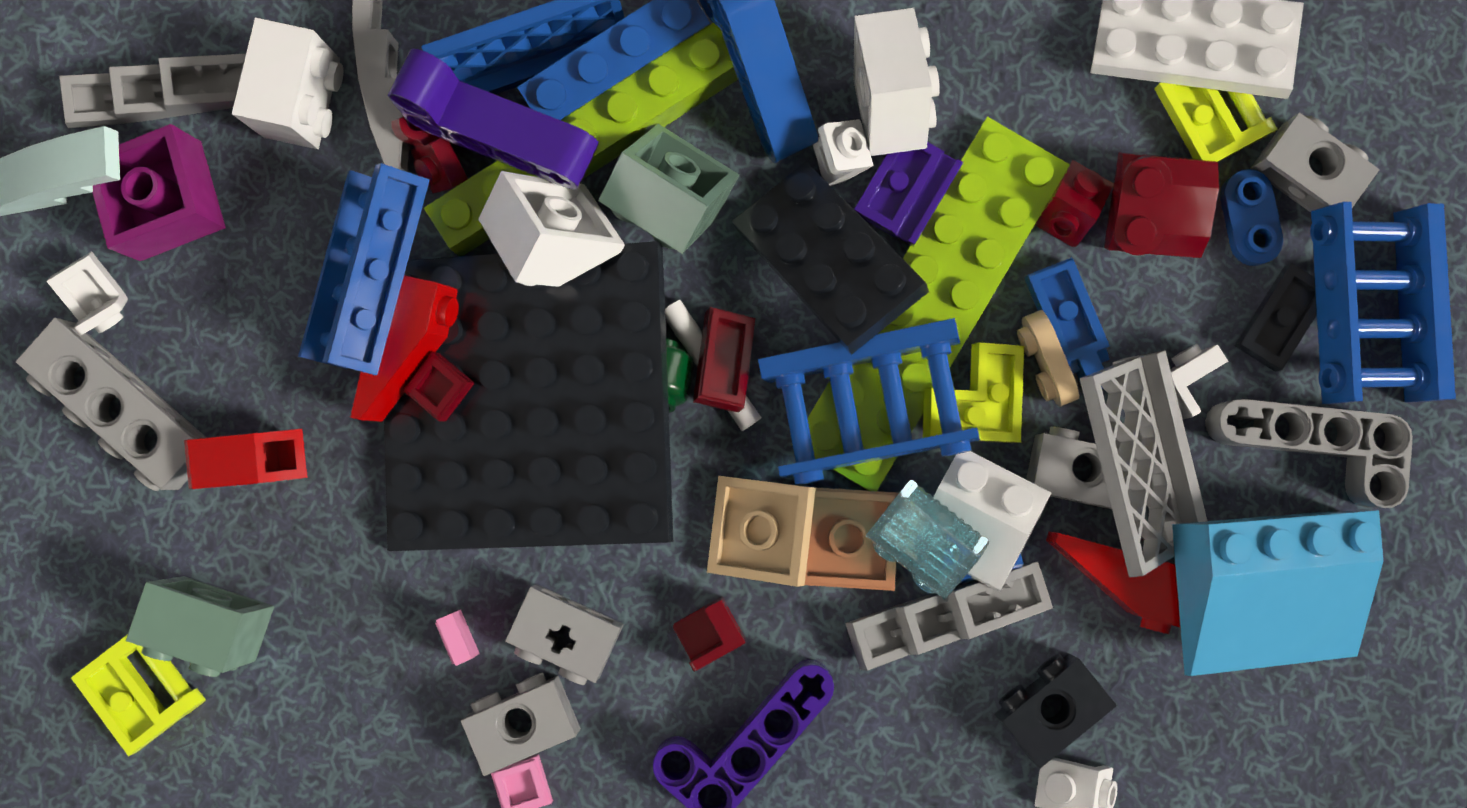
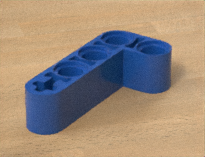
M699 0L709 19L721 29L757 135L769 159L773 163H777L817 143V130L775 0Z

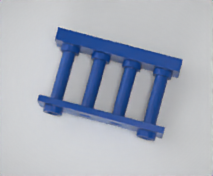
M382 163L375 165L372 177L352 170L348 171L298 357L344 369L349 368L378 375L430 179Z
M1340 202L1311 211L1312 224L1310 236L1313 241L1320 362L1318 381L1321 387L1322 404L1363 401L1362 388L1404 387L1405 403L1456 399L1444 204L1427 203L1394 212V222L1353 221L1352 202ZM1354 241L1395 242L1397 270H1355ZM1357 290H1398L1400 319H1358ZM1401 338L1402 367L1361 368L1359 339Z
M955 318L877 334L852 355L838 342L758 359L761 378L768 383L776 382L777 389H782L796 463L778 466L780 476L786 478L794 477L795 485L824 480L823 471L938 448L941 450L942 457L972 451L970 442L980 440L978 428L962 430L947 357L948 354L952 353V345L961 344ZM921 352L922 359L928 360L942 434L913 440L898 365L902 364L901 356ZM872 362L873 369L879 370L893 444L864 450L849 375L854 373L853 366ZM824 372L825 379H830L844 454L815 459L801 385L806 383L805 376Z

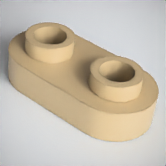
M1039 310L1022 317L1023 328L1017 330L1018 339L1021 346H1024V352L1028 357L1035 355L1041 373L1036 374V381L1046 401L1053 399L1059 407L1078 400L1079 391L1075 378L1054 328L1045 312Z

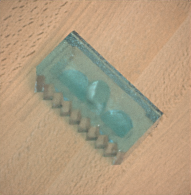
M909 480L865 535L873 542L874 550L879 556L890 562L897 561L912 573V578L919 588L927 593H937L944 600L973 566L976 565L989 545L988 539L982 537L979 531H975L971 525L965 524L964 520L958 518L955 512L949 511L947 506L941 505L939 500L934 499L930 493H926L923 487L917 486L916 482Z

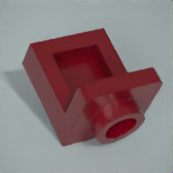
M1072 160L1035 225L1069 246L1076 247L1097 221L1114 183Z

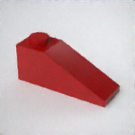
M409 276L403 277L378 375L360 372L350 418L382 422L405 393L403 391L431 352H436L448 337L449 328L455 323L458 315L459 304L456 299L458 289L437 282Z
M1048 531L1046 541L1127 613L1142 617L1140 627L1165 634H1170L1172 625L1181 628L1175 564L1164 562L1144 576L1129 577L1122 550Z

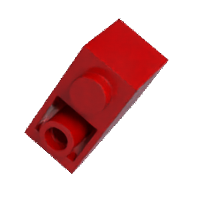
M303 429L184 440L189 489L307 478Z

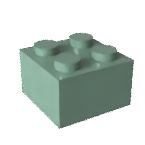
M657 124L621 153L598 201L609 207L612 213L620 220L634 223L653 235L654 240L660 242L663 247L675 249L683 254L715 221L739 174L665 127Z
M185 576L149 581L145 583L126 641L142 646L141 653L147 657L163 661H171L175 657L190 662L189 669L193 672L205 676L218 677L220 673L237 670L238 667L256 661L274 606Z

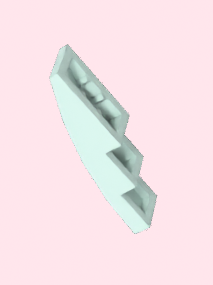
M105 126L34 144L0 158V216L67 204V197L93 192V185L120 180L118 131Z

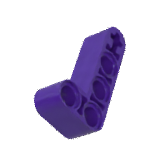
M411 49L388 93L389 99L410 123L423 131L568 189H578L599 145L596 138L574 125L459 81L446 63L434 55L419 49Z
M807 659L797 663L712 759L685 737L674 736L667 738L660 744L654 757L653 771L656 779L686 808H736L829 703L834 692V683L830 672L824 664L817 660ZM818 673L821 675L818 681L822 689L817 694L812 690L804 694L800 699L801 707L805 710L803 713H800L795 704L783 695L789 692L791 697L795 699L803 689L800 678L804 674L809 678H813ZM776 709L788 712L792 717L789 728L782 732L769 730L764 724V719L769 712ZM741 747H751L759 754V760L752 768H739L732 761L734 751ZM671 751H680L688 757L690 765L683 772H671L663 763L664 755ZM706 785H718L724 789L727 797L719 805H708L700 798V790Z

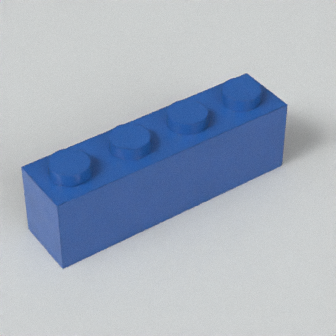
M652 0L517 88L531 109L561 120L710 25V22L697 0Z

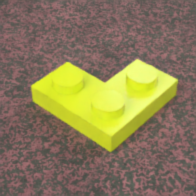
M981 342L971 344L970 391H954L962 430L977 427L980 436L979 441L1021 443L1024 346ZM933 388L924 389L923 438L942 434Z

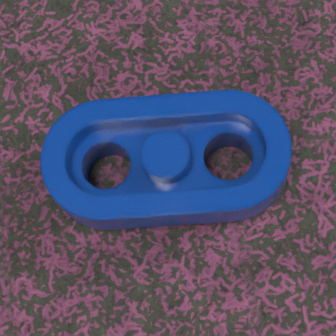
M1252 169L1241 170L1230 176L1223 183L1220 191V201L1233 255L1243 264L1259 266L1270 262L1278 256L1283 246V234L1271 182L1259 171ZM1245 185L1254 189V201L1248 200L1244 196L1243 188ZM1255 232H1259L1265 237V246L1263 248L1258 247L1254 243L1253 235Z

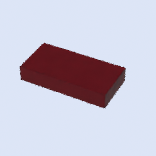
M710 307L705 312L693 396L694 403L738 413L744 409L756 318Z

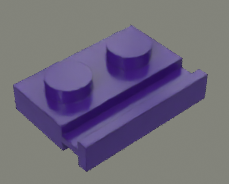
M927 142L926 149L887 154L854 210L865 221L889 235L903 240L908 246L914 247L963 162L944 154L945 151Z

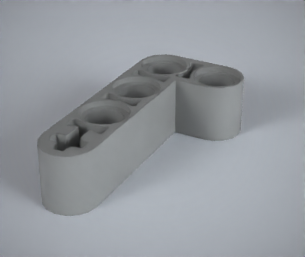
M1247 399L1221 402L1213 406L1207 413L1205 424L1209 436L1216 442L1224 445L1347 457L1346 493L1349 499L1358 506L1365 508H1392L1401 504L1407 496L1412 452V430L1401 417L1392 414ZM1233 415V418L1237 420L1255 421L1253 427L1236 429L1235 426L1228 425V416ZM1280 415L1287 420L1290 429L1288 436L1284 440L1275 431V422ZM1329 420L1337 428V438L1333 444L1329 443L1324 435V428ZM1377 426L1385 433V443L1381 449L1376 446L1373 437ZM1374 474L1379 477L1382 486L1381 492L1377 497L1372 495L1369 486Z

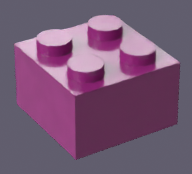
M172 124L119 144L120 180L93 185L92 193L107 248L138 261L146 260L226 228L201 141Z

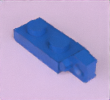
M1069 258L1025 276L1024 279L1038 311L1043 310L1049 318L1072 373H1076L1080 381V378L1104 369L1102 363L1110 360L1106 349L1110 345L1074 259Z

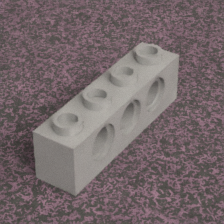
M54 318L16 361L29 374L26 377L27 382L40 393L46 396L53 395L65 406L62 412L72 422L83 428L89 426L101 437L98 440V444L107 453L117 459L125 458L137 469L134 475L142 484L154 491L159 489L179 490L188 480L184 440L207 437L87 332L80 335L74 328L77 323ZM82 366L85 372V379L82 385L76 388L74 374ZM117 397L121 403V411L119 416L113 420L109 414V406L112 400ZM153 428L157 434V444L149 452L145 447L144 438L146 433Z

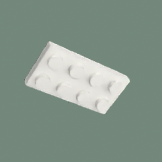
M1102 0L1090 73L1288 99L1293 90L1304 3L1284 0Z

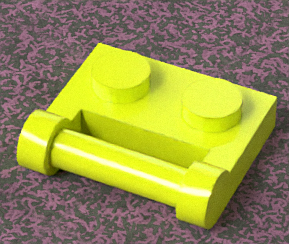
M1159 83L1154 88L1193 159L1219 162L1278 130L1271 117L1265 118L1252 94L1227 91L1248 128L1241 132L1218 90L1169 83Z
M126 635L72 676L71 679L126 754L131 756L204 703L206 699L198 688L191 689L171 661L157 660L141 653L143 647L127 642ZM137 650L175 701L167 709L163 707L127 658L134 651Z

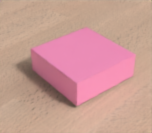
M461 609L436 620V627L452 664L457 666L480 654Z
M539 754L527 757L491 773L501 808H539L553 802Z

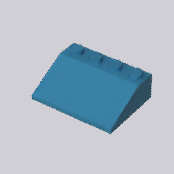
M1379 510L1328 511L1172 524L1184 675L1196 676L1358 656L1383 564Z

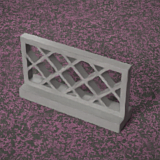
M1166 350L1119 359L1112 362L1113 365L1080 378L1129 577L1144 576L1175 556L1172 524L1207 521ZM1102 388L1108 393V398H1107V403H1106V404H1105V400H1104V395H1103ZM1122 409L1125 412L1124 424L1120 421ZM1116 438L1120 442L1119 453L1115 444ZM1134 457L1138 460L1136 473L1132 470ZM1128 488L1132 490L1131 502L1128 496ZM1146 505L1149 508L1148 522L1144 519ZM1141 536L1145 539L1143 551L1140 544Z

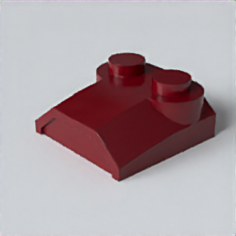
M1119 152L1104 248L1112 251L1126 252L1131 255L1154 254L1202 258L1211 237L1219 192L1218 162Z

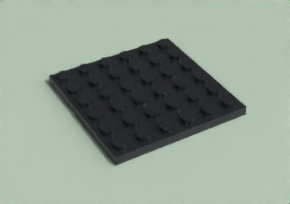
M658 241L627 243L621 253L559 287L537 284L527 286L515 282L499 253L409 260L404 276L437 282L458 289L456 299L458 300L459 310L456 321L449 328L448 337L436 353H440L472 380L474 385L446 422L435 419L406 393L402 395L385 417L387 551L674 542L662 244Z

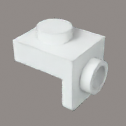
M860 119L825 123L818 128L820 137H818V142L813 144L822 178L830 186L841 184L874 166Z
M92 251L50 276L47 280V283L78 319L74 328L80 335L93 328L98 333H102L123 318L120 311L125 306L128 298Z
M1195 344L1171 358L1175 367L1170 369L1182 419L1194 417L1201 412L1187 386L1228 362L1218 345L1201 350L1198 344Z
M1054 757L1039 771L1035 807L1113 808L1117 796V783L1112 781L1113 768L1104 765L1092 767Z

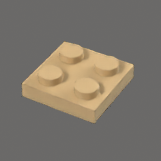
M718 476L707 573L797 587L804 586L816 488Z

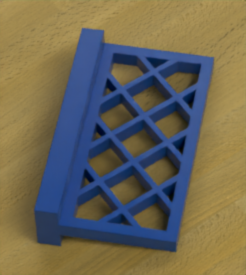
M554 0L422 45L421 47L423 51L434 55L446 63L459 81L492 94H497L523 84L624 19L620 0Z

